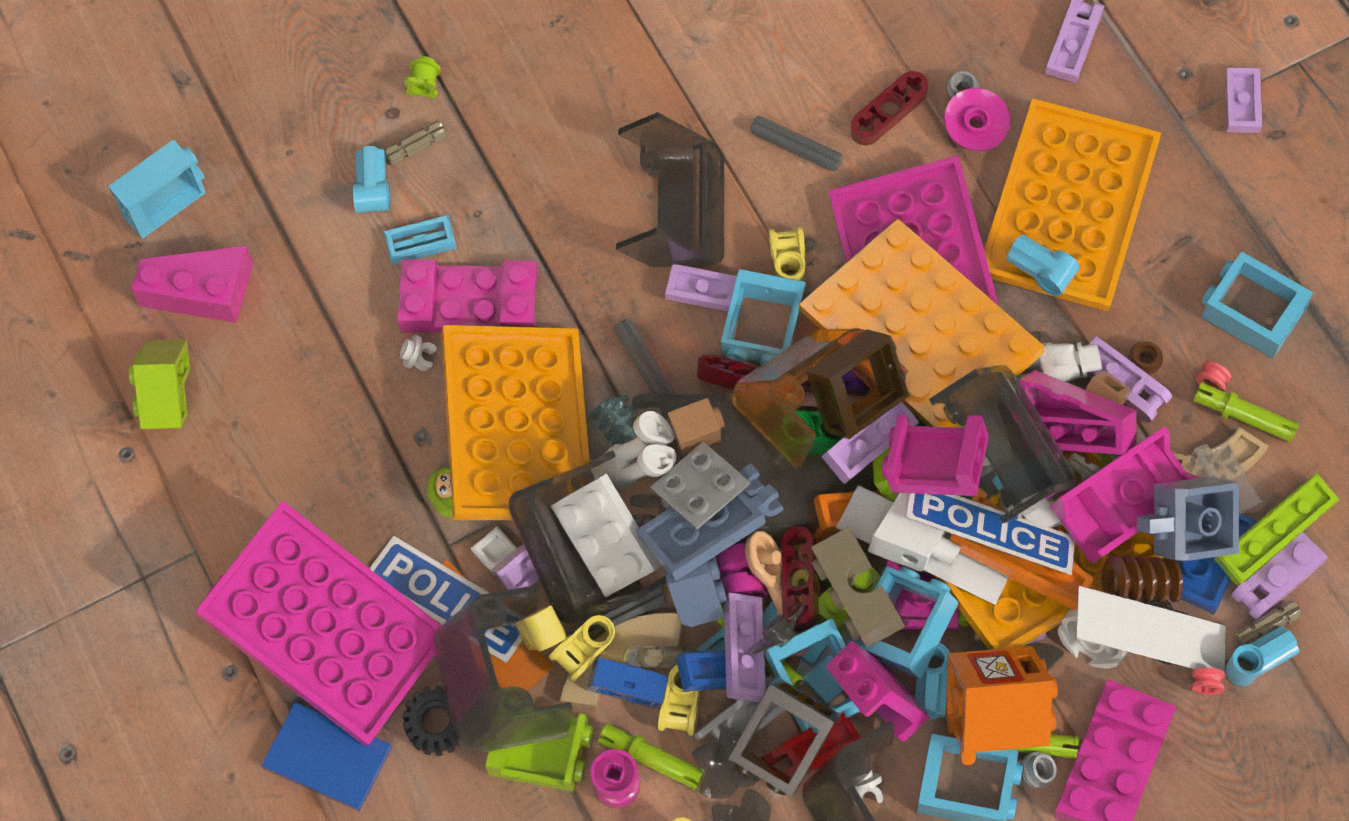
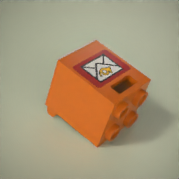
M1033 646L947 653L945 714L947 733L949 737L957 739L960 745V759L964 765H971L975 762L976 752L1050 746L1051 731H1055L1056 728L1052 699L1057 698V683L1055 677H1051L1048 673L1045 660L1039 658Z

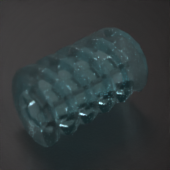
M628 395L607 399L590 414L591 420L597 421L596 426L600 431L605 432L604 436L608 441L613 442V445H622L637 437L633 430V423L636 418L633 419V416L638 408L635 405H631L625 409L624 406L630 400Z

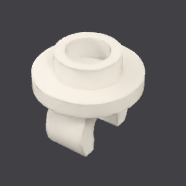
M414 335L411 340L406 339L400 351L403 366L410 369L414 365L419 370L427 371L432 367L433 363L424 360L422 352L431 355L436 351L437 347L429 342L422 343V337Z
M864 769L850 775L851 780L845 786L847 791L853 792V800L860 809L864 808L862 796L868 791L874 793V798L878 803L883 801L882 792L876 786L882 782L879 773H872L871 769Z

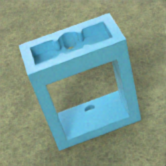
M174 139L108 186L122 216L142 239L206 193L201 181L205 177L196 165L198 163L197 158L187 146L182 149Z
M1241 251L1235 261L1229 259L1219 274V277L1222 278L1217 287L1211 285L1201 301V303L1205 304L1202 318L1273 359L1307 309L1313 292ZM1239 274L1290 302L1272 331L1221 303V300Z
M739 269L721 339V356L743 363L746 361L760 363L764 368L777 370L779 366H789L802 313L799 303L805 299L806 282ZM745 297L792 306L782 349L734 340Z
M886 566L875 589L883 586L893 605L902 589L936 603L911 653L882 641L867 648L861 637L854 641L851 636L848 643L853 641L884 664L921 679L959 602L949 593L951 588L943 582L931 579L930 583L920 580V575L909 568L901 566L898 571Z
M833 619L790 638L764 653L775 678L779 677L792 685L781 661L824 640H827L834 656L846 647ZM850 698L830 707L839 714L844 712L846 718L860 712ZM795 716L802 732L811 728L814 734L818 733L819 730Z
M931 733L917 813L955 821L1014 820L1017 798L1011 797L1012 785H1020L1023 764L1017 762L1018 750L976 752V758L1006 764L999 808L994 810L935 798L943 752L960 755V745L956 738Z

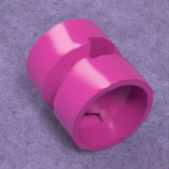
M746 543L733 544L716 555L720 576L724 577L720 581L723 583L726 595L730 592L762 597V600L767 597L766 586L758 580L748 567L745 558Z
M610 749L602 752L595 758L591 765L590 775L596 797L599 801L610 808L626 807L635 801L640 792L641 783L636 761L632 756L623 750Z

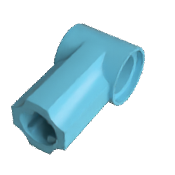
M375 146L363 147L361 150L356 151L357 183L353 184L355 212L390 211V192L388 182L386 181L385 151Z
M1024 234L1020 237L1018 236L1006 257L1007 262L1034 277L1038 286L1053 296H1060L1080 269L1078 262L1068 253L1059 250L1052 252Z
M1281 626L1250 644L1239 646L1225 667L1227 678L1237 686L1251 685L1257 677L1298 655L1300 650L1297 646V640L1290 630ZM1245 660L1249 662L1253 670H1243L1237 661Z
M942 643L938 644L932 657L939 658L943 665L935 669L927 666L922 678H916L915 698L930 716L929 719L944 718L946 712L947 653L950 652Z

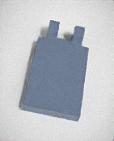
M751 463L739 472L751 484L698 530L672 507L636 529L641 542L675 581L766 524L764 516H774L783 511L782 505L776 499L779 497L778 492L771 484L763 486L757 479L760 476L758 470Z

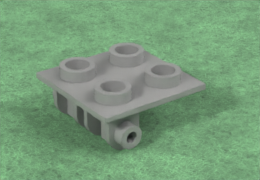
M702 442L650 488L663 499L661 504L666 510L672 507L698 530L751 483L705 442Z

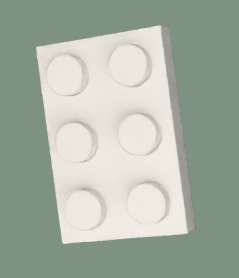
M607 474L551 505V508L605 597L662 566L639 539L636 529L639 527Z

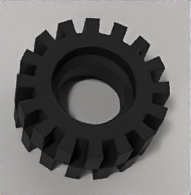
M428 686L423 688L425 692L419 694L418 691L415 692L412 702L410 700L406 702L407 710L402 713L404 720L402 724L409 741L412 742L418 751L422 749L426 755H431V752H435L436 756H443L442 751L448 750L451 753L455 751L453 747L456 744L460 747L464 743L463 736H467L469 733L468 725H470V719L462 698L459 695L456 696L453 690L448 688L445 691L442 686H436L435 690H431ZM437 708L445 710L450 716V722L444 731L430 733L423 728V718L428 711Z

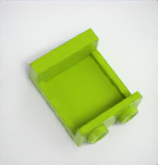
M502 697L485 765L488 775L574 792L576 781L582 782L586 761L581 760L583 748L590 747L593 726L589 725L587 714L579 713L578 717L520 707L517 705L516 700Z

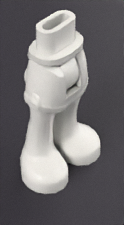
M1081 342L1077 343V347L1070 343H1043L1045 346L1044 354L1028 367L1040 366L1039 372L1064 382H1070L1079 377L1087 378L1088 372L1102 370L1098 345L1082 346ZM1028 374L1019 375L992 399L995 401L996 406L1000 405L1006 397L1020 393V379Z
M647 411L638 416L633 423V430L637 437L622 445L615 444L613 447H610L591 466V481L607 474L615 489L621 491L632 487L637 479L647 475L650 477H660L670 471L676 462L677 454L674 449L665 446L674 440L673 430L668 422L660 414L653 411Z

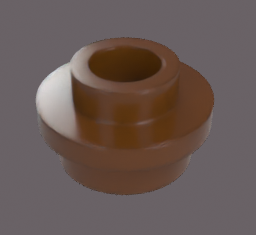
M1144 341L1135 344L1130 349L1128 360L1148 375H1151L1161 368L1163 354L1156 344ZM1141 356H1147L1150 358L1151 362L1143 363L1139 360V358Z

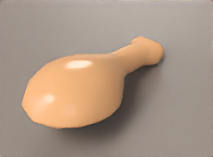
M754 531L746 540L745 558L751 572L767 587L777 609L779 623L784 625L788 622L782 613V555L776 542L765 531Z

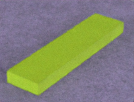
M1315 473L1239 537V554L1218 556L1214 560L1234 584L1239 586L1340 499L1319 474Z

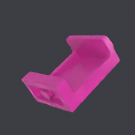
M898 414L896 425L891 427L889 432V454L882 461V475L884 478H887L891 491L893 493L976 496L989 439L983 417L968 415L965 428L911 426L906 415Z
M853 641L827 664L826 667L860 712L868 717L876 710L897 738L903 742L930 718L893 669Z

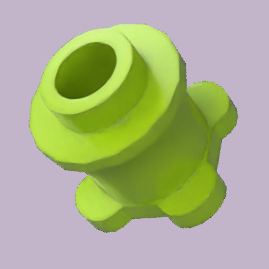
M420 56L410 61L409 69L411 74L410 77L404 79V85L407 86L405 92L411 96L436 98L438 91L435 90L436 77L441 73L440 66L434 59L427 56Z

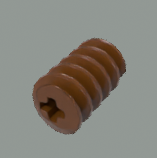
M1111 556L1105 561L1102 568L1101 580L1104 593L1111 595L1114 593L1115 596L1122 598L1129 596V599L1133 601H1139L1142 595L1145 602H1151L1154 596L1159 602L1166 601L1167 597L1172 602H1178L1182 596L1183 578L1180 566L1176 560L1161 559L1157 556L1150 558L1144 556L1136 558L1131 556L1122 558Z

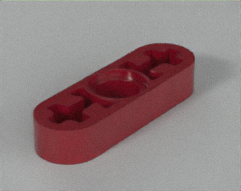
M909 71L900 76L853 117L851 121L852 139L856 143L865 146L878 141L925 100L928 90L927 78L917 71ZM909 84L911 87H914L917 84L919 86L918 92L912 89L906 94L907 85ZM885 102H893L898 106L899 110L894 114H885L881 111L880 106ZM872 123L871 132L868 130L860 132V125L867 127Z
M703 355L698 359L697 377L702 381L770 401H782L789 397L790 378L784 374L719 355Z
M802 526L790 528L782 538V613L785 620L797 630L811 628L817 622L819 616L818 574L811 563L817 559L811 547L818 543L813 534ZM801 537L807 542V544L801 545V556L804 560H799V553L793 547V545L798 544ZM798 570H807L809 572L807 582L802 586H793L791 582L793 574ZM795 595L801 596V603L808 610V612L802 613L801 619H798L793 614L800 609V600Z

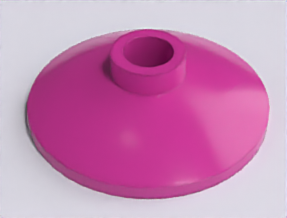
M970 88L963 90L949 101L945 109L944 125L948 135L957 145L967 150L986 151L998 146L1005 139L1010 128V113L1005 102L998 95L986 89ZM970 121H978L981 124V127H972L970 125Z

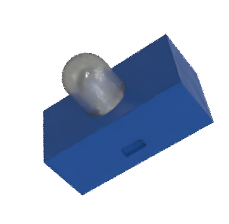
M630 645L625 649L621 663L600 657L593 663L587 691L656 709L662 704L668 676L642 669V663H639L637 660L641 647Z

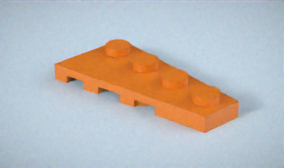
M979 487L977 495L971 499L977 503L1012 514L1005 507L1001 506L998 508L987 499L988 494ZM952 534L950 537L951 542L961 547L959 552L1072 610L1078 609L1079 586L1089 588L1094 579L1074 562L1072 575L955 534Z

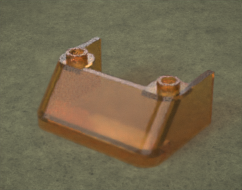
M864 329L814 330L740 379L735 385L732 392L734 406L796 469L802 466L817 435L794 412V410L801 406L805 397L801 384L808 380L806 372L865 331ZM869 358L851 369L871 390L877 387ZM900 363L901 370L906 377L909 370Z

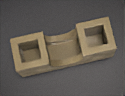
M850 527L811 547L817 557L811 563L821 581L828 578L832 584L833 589L827 592L837 610L845 608L850 618L845 620L844 623L854 641L861 637L868 648L905 627L883 586L868 593H858L853 590L856 578L872 567Z

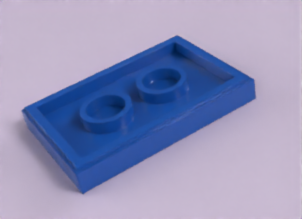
M1240 512L1239 537L1258 522ZM1215 557L1190 561L1176 560L1180 566L1183 578V591L1180 599L1214 615L1231 579L1214 560Z
M295 702L262 767L267 771L360 812L392 746L374 737L371 743L365 747L324 714Z

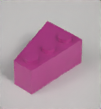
M247 246L140 259L131 290L140 307L237 323L254 263Z
M1037 370L1020 379L1023 448L1123 455L1137 445L1136 410Z

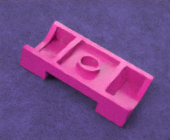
M402 259L398 308L400 331L441 333L443 325L536 327V283L539 279L537 261L503 260V266H437L436 260Z
M1164 426L1060 497L1050 507L1089 562L1093 564L1139 532L1137 531V516L1154 513V484L1201 477L1186 472L1170 450L1169 431Z
M1107 679L1056 808L1054 818L1075 821H1133L1176 706Z

